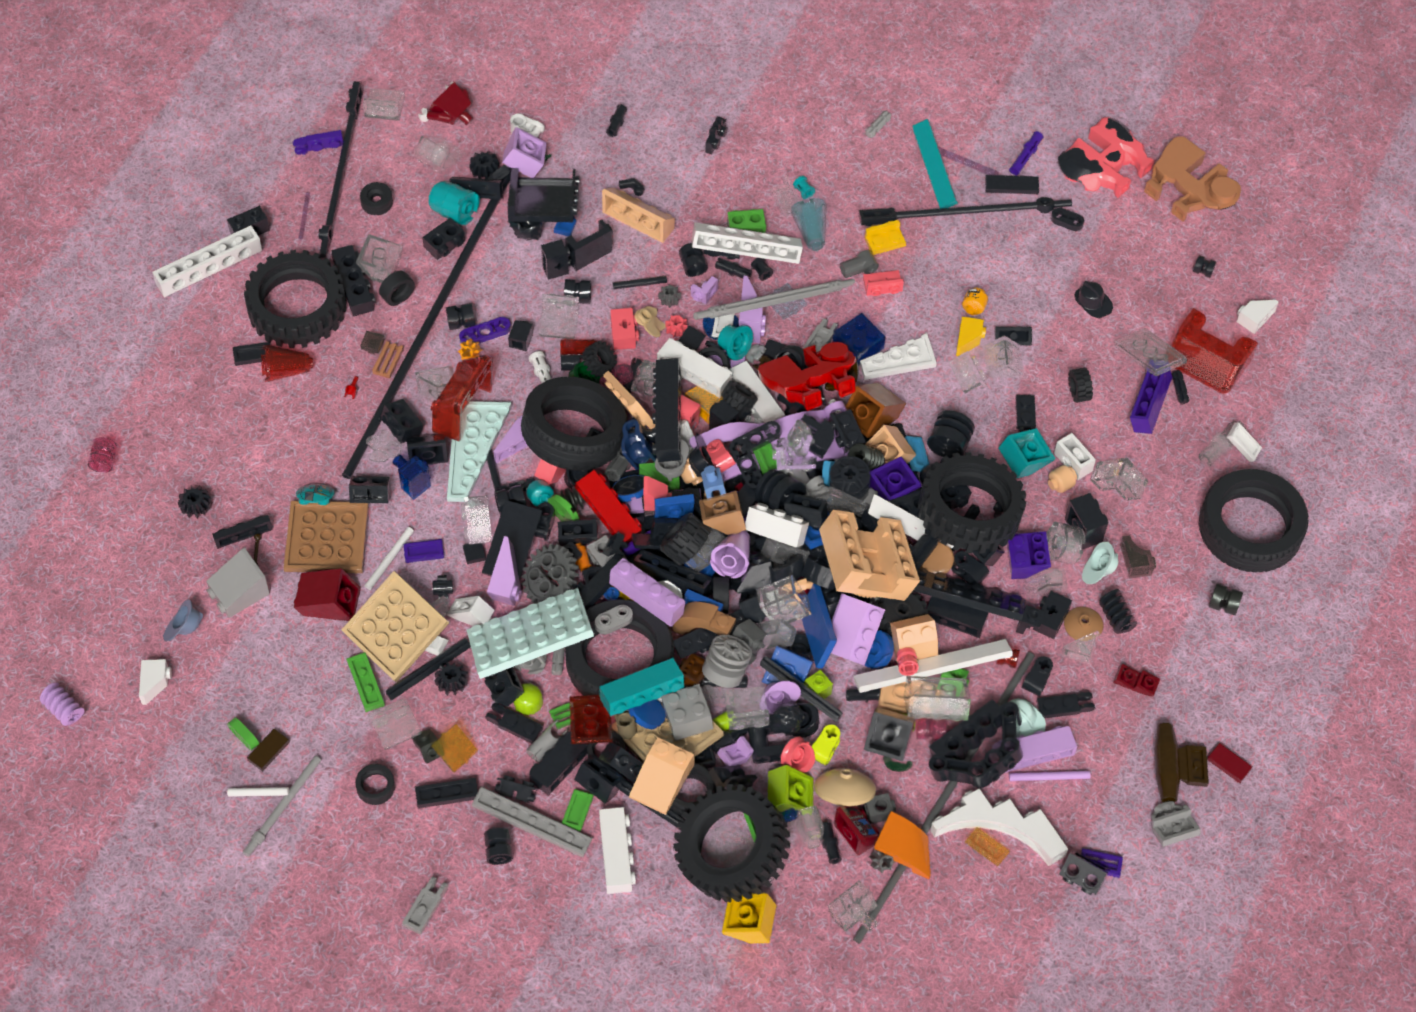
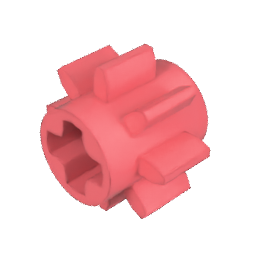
M671 315L670 321H665L666 333L673 335V338L675 336L681 337L683 331L685 332L688 327L687 319H683L680 315Z

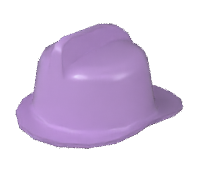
M791 681L771 683L765 687L759 707L763 713L769 715L782 703H795L801 695V689L796 683Z

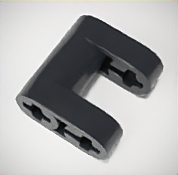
M767 719L750 721L747 724L750 745L754 750L752 753L753 762L755 764L781 761V753L785 745L769 746L767 735L779 733L771 731Z

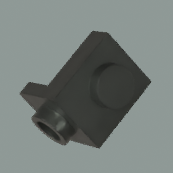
M430 728L412 737L425 763H429L444 755L438 738Z

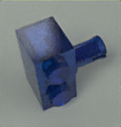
M402 455L394 458L392 463L398 468L401 489L413 500L431 487L429 466L424 460H420L417 456H414L409 461L403 458Z

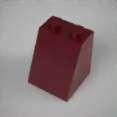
M342 568L301 573L293 607L302 616L350 621L356 613L361 587Z

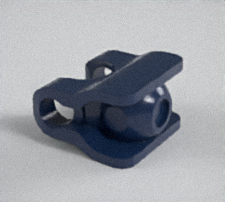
M632 419L625 422L621 442L624 457L635 470H639V464L648 462L650 458L655 463L657 456L653 455L652 443L654 442L646 440L642 426L637 420ZM635 426V433L630 434V428Z

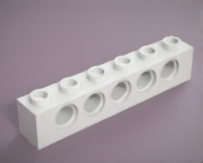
M696 222L694 223L691 237L693 248L797 264L800 262L803 248L800 238Z
M248 226L153 271L156 286L163 297L175 293L261 252L260 238L252 226Z

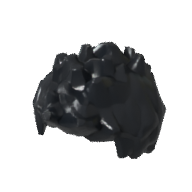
M509 222L518 239L538 241L539 237H541L540 233L543 222Z

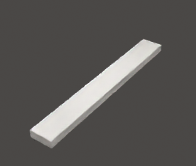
M1006 639L917 660L918 671L910 676L902 675L899 672L898 665L854 675V682L860 693L1011 657L1012 649Z

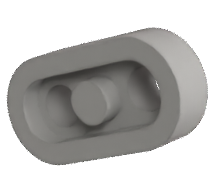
M619 605L598 615L595 619V628L600 634L612 633L629 625L633 619V612L630 607Z

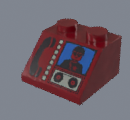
M840 806L836 809L834 826L857 856L875 846L880 835L875 825H871L868 822L867 816L862 809L859 810L857 806Z

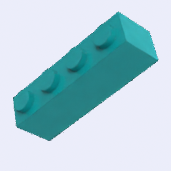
M671 658L599 686L600 700L610 716L620 714L628 709L641 706L643 703L659 699L666 694L684 688V675L675 660Z

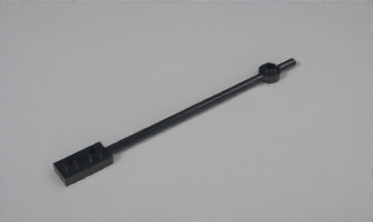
M353 81L352 88L349 89L350 99L346 103V112L349 113L335 182L326 223L319 229L318 233L319 239L322 240L319 251L321 258L326 257L328 244L332 242V226L354 122L358 120L363 97L360 81Z
M1041 197L1036 202L899 212H895L894 208L859 210V220L861 225L872 226L902 218L1037 209L1041 213L1047 214L1057 207H1071L1072 200H1053L1048 197Z

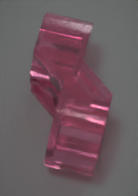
M625 363L615 366L611 371V374L622 385L630 382L634 377L631 366ZM602 376L600 378L599 384L609 390V388L605 385V382H607V380Z

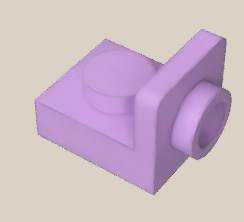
M711 276L708 281L703 283L701 288L692 284V298L697 302L701 301L707 304L718 290V279Z

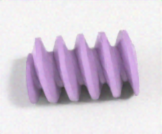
M57 682L49 684L40 695V702L64 726L75 723L84 714V708H79V703L74 702V698L69 697V693L64 692V688L59 687Z

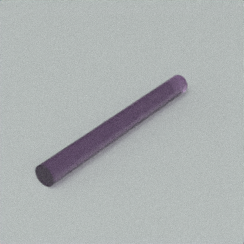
M939 147L941 156L987 175H998L999 173L996 170Z

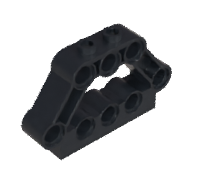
M992 699L929 746L932 754L929 760V768L934 779L939 782L948 780L972 784L976 788H984L990 783L997 781L1006 771L1013 769L1023 757L1020 746L1022 716L1018 705L1014 702H1006L999 706ZM1002 726V742L999 748L987 751L984 759L981 761L971 762L962 760L967 751L977 749L983 739L993 737L997 733V729Z

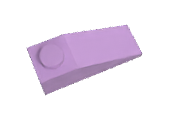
M522 416L515 421L493 451L496 463L528 447L521 432Z

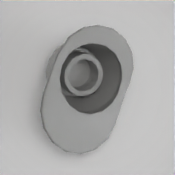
M681 440L680 461L658 462L656 458V470L668 478L669 481L679 477L684 472L689 454L688 444Z

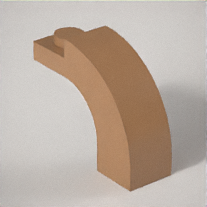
M690 602L685 605L684 613L675 622L672 631L684 636L695 631L696 628H704L719 635H729L736 623V618L718 611V606L705 602Z

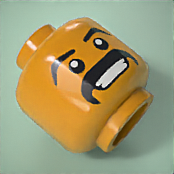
M981 288L969 289L962 301V307L969 315L982 314L987 305L988 296Z

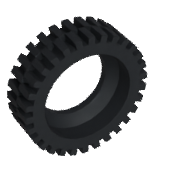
M727 784V790L722 785L717 786V793L710 789L706 791L708 797L704 798L702 795H699L696 798L699 803L695 806L691 802L688 806L691 812L688 814L684 811L681 815L685 821L684 823L678 821L676 826L681 832H675L674 838L679 842L673 843V849L677 852L674 856L675 860L679 862L677 866L683 872L684 877L710 898L713 897L718 901L723 899L725 902H731V899H734L736 902H741L742 895L749 900L753 898L751 892L754 891L759 895L763 893L761 886L765 885L769 888L772 885L769 882L771 877L776 880L780 875L776 870L778 868L783 870L785 864L781 860L782 858L788 859L789 853L784 848H790V842L786 839L790 837V832L786 829L788 825L783 819L784 816L759 791L756 792L753 788L749 786L746 788L738 784L737 788L733 784ZM738 811L747 814L752 819L756 829V839L750 854L742 862L729 868H717L706 863L701 855L703 840L711 826L727 814Z

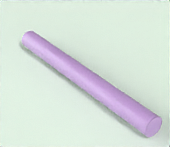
M1090 771L1009 773V781L1090 779L1091 777Z

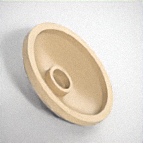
M839 768L824 772L816 779L814 786L815 792L820 798L829 803L842 806H856L867 803L874 798L876 793L875 783L867 775L849 768Z

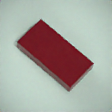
M1220 743L1207 758L1209 762L1238 783H1241L1253 768Z

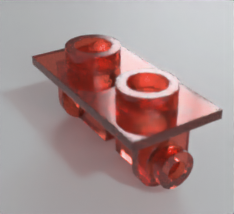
M565 338L560 340V353L582 354L586 347L598 342V340H573Z

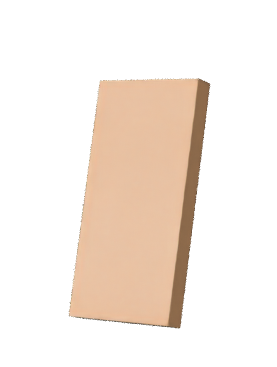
M607 371L603 377L607 380L605 385L609 390L614 393L621 404L643 427L647 425L649 429L655 428L653 420L638 401Z

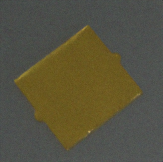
M454 724L447 732L441 733V737L431 745L453 773L463 764H467L468 760L478 752L457 724Z

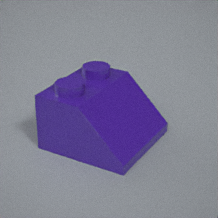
M902 456L870 471V488L877 491V496L886 501L904 496L922 486Z

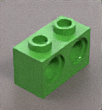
M763 209L728 212L727 225L729 228L766 233Z

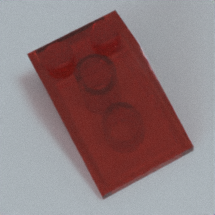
M600 695L569 696L571 744L613 742L611 716L600 700Z

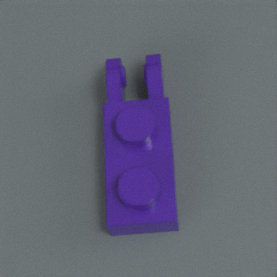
M341 130L307 135L293 141L294 151L298 155H305L308 151L312 150L320 151L326 148H338L343 144Z

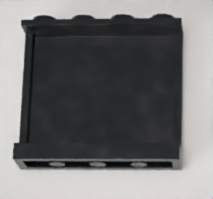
M511 168L507 206L508 222H573L574 215H577L579 176H576V169H573L572 178H519V168Z

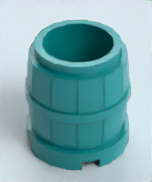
M441 181L436 183L431 189L428 202L433 211L447 219L451 218L454 222L464 226L473 220L472 214L474 211L477 212L479 207V196L475 194L476 192L469 189L466 190L460 185Z

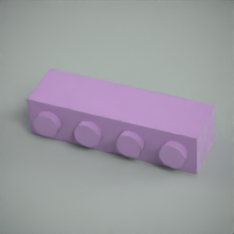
M622 558L611 569L609 584L670 627L683 615L685 607L683 599L626 559Z
M1057 726L1050 731H1037L1033 735L1026 737L1021 735L1020 746L1023 757L1013 769L1006 772L1075 755L1077 745L1070 726ZM1002 740L996 742L992 749L999 748Z

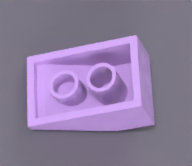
M743 276L741 301L756 298L757 295L748 276ZM763 307L740 312L739 326L747 325L752 329L753 343H760L761 336L764 337L766 315H762Z
M504 536L487 593L492 600L515 606L516 601L519 602L521 599L522 590H520L514 546L510 539Z

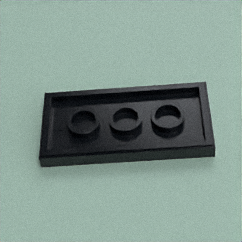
M505 501L482 574L492 577L504 536H506L514 546L519 581H521V576L524 572L523 568L526 566V561L528 560L543 514L542 510Z

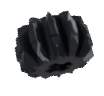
M481 151L480 154L475 153L474 157H471L469 169L473 177L478 176V179L487 178L489 173L492 174L499 169V161L496 155L491 154L490 151L487 153Z
M191 485L190 490L184 488V493L179 494L178 506L183 515L187 514L191 518L195 514V517L198 519L200 513L205 515V510H210L211 497L206 489L202 490L200 485L196 489Z
M447 661L446 667L440 665L439 671L435 672V685L438 686L440 692L445 691L447 696L450 691H453V694L456 696L457 690L463 692L464 686L468 685V672L465 671L463 665L458 666L456 661L453 665H450Z

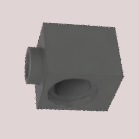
M888 793L874 796L872 800L863 805L870 824L887 821L890 812L896 811L895 802L893 799L890 800ZM881 806L884 807L885 810L879 811L876 809V807Z

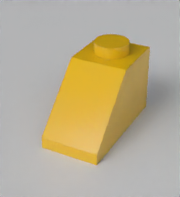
M962 317L956 356L960 357L980 345L981 338H985L986 327H983L984 320Z

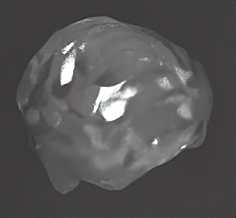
M798 419L788 432L785 448L790 458L806 457L810 445L815 443V440L811 437V429L803 420Z

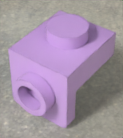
M741 736L735 744L720 748L717 754L726 766H736L746 763L754 750L745 737Z

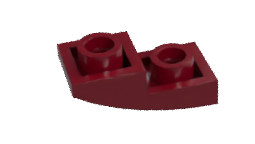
M1121 664L1113 683L1153 697L1160 679L1144 670L1138 672Z

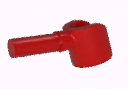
M357 376L354 377L351 385L346 386L344 397L352 395V399H355L356 384L359 379Z

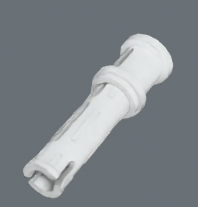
M537 351L532 353L528 359L533 364L534 374L543 383L551 379L549 374L550 367L545 362L544 353Z

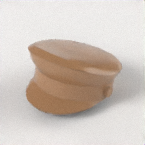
M938 542V545L921 568L931 573L946 574L952 568L954 562L952 550L949 546Z

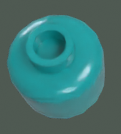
M535 480L529 484L526 493L533 505L538 507L539 504L548 502L554 491L546 481Z

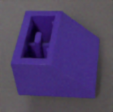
M1046 531L1015 534L1012 540H1008L1007 551L1011 579L1032 578L1051 567Z

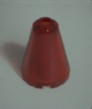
M270 345L262 346V350H265V355H261L262 376L266 375L263 382H271L307 373L310 371V368H313V358L309 357L308 353Z

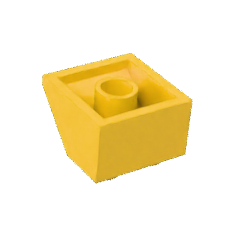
M767 893L752 894L753 898L749 900L742 895L741 902H736L734 899H731V902H727L722 928L723 934L748 943H770L777 905Z

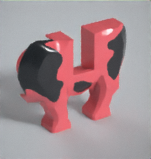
M1111 117L1102 118L1095 126L1090 128L1088 139L1103 149L1102 153L1097 152L1082 139L1078 138L1069 149L1058 157L1059 167L1068 180L1083 183L1086 191H1097L1100 186L1109 188L1114 191L1117 198L1129 189L1131 183L1130 178L1123 177L1118 173L1123 165H1135L1138 176L1142 178L1152 170L1154 160L1147 157L1144 145L1135 139L1131 131L1123 123Z

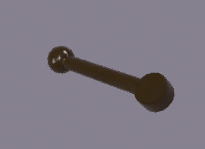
M259 533L254 535L255 549L253 560L257 566L259 541L262 538Z

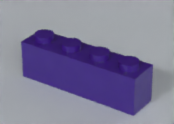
M1151 361L1130 416L1134 432L1153 433L1172 380L1170 366L1167 362Z

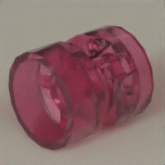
M95 438L92 443L88 467L95 472L108 473L112 471L113 456L116 455L117 443L109 438Z
M917 713L916 739L928 740L932 737L933 740H938L946 734V714H934L933 717H930L929 714Z

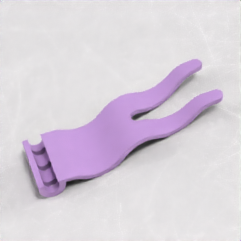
M843 401L833 402L826 406L824 410L799 412L775 420L781 426L782 434L777 440L771 442V445L782 471H785L790 466L799 468L822 460L841 459L848 456V452L844 453L842 447H838L835 440L837 436L834 431L832 444L822 459L806 450L812 437L797 428L804 414L815 418L820 424L824 418L829 421L831 413L837 410L841 412L847 410ZM728 423L700 435L706 445L716 439L721 440L723 443L733 441L765 423ZM770 427V432L772 434H775L776 429L774 427ZM762 431L761 433L763 434L764 438L767 439L765 432ZM759 435L751 437V442L759 443L761 440ZM695 436L691 437L689 442L690 446L694 449L697 447ZM752 454V456H753V458H754V460H755V462H756V464H757L759 470L761 471L760 466H759V464H758V462H757V459H756V457H755V454ZM745 460L742 463L743 469H749L752 466V461ZM737 464L721 473L723 481L741 475Z

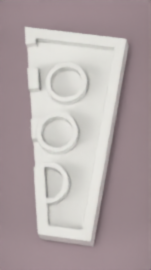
M927 333L921 335L919 339L909 340L902 346L892 347L890 351L880 352L860 361L864 380L934 368L937 364Z

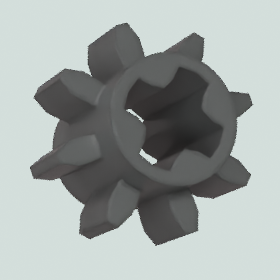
M669 284L668 286L661 287L658 299L661 300V305L665 304L671 308L673 305H678L681 293H678V287Z
M875 849L871 856H869L873 861L870 866L881 873L884 870H891L893 863H895L892 856Z

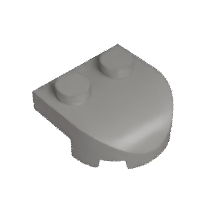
M1169 801L1155 807L1152 815V831L1162 847L1200 835V828L1191 816V809L1185 804L1182 807L1175 805L1173 801Z

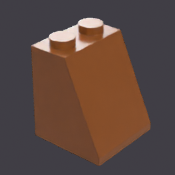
M880 383L857 385L856 391L852 393L845 407L847 410L851 409L861 433L870 438L883 425H889L897 420L906 402Z

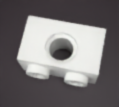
M1073 433L1062 438L1056 444L1054 454L1064 465L1074 469L1077 474V480L1093 471L1096 459Z

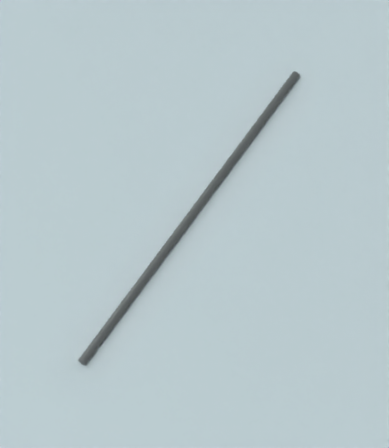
M1028 652L997 702L999 706L1009 700L1034 659L1033 653ZM980 746L977 749L969 750L963 760L972 761ZM949 781L921 827L924 833H928L933 820L938 817L958 782ZM900 863L855 935L853 940L858 944L862 942L907 866Z

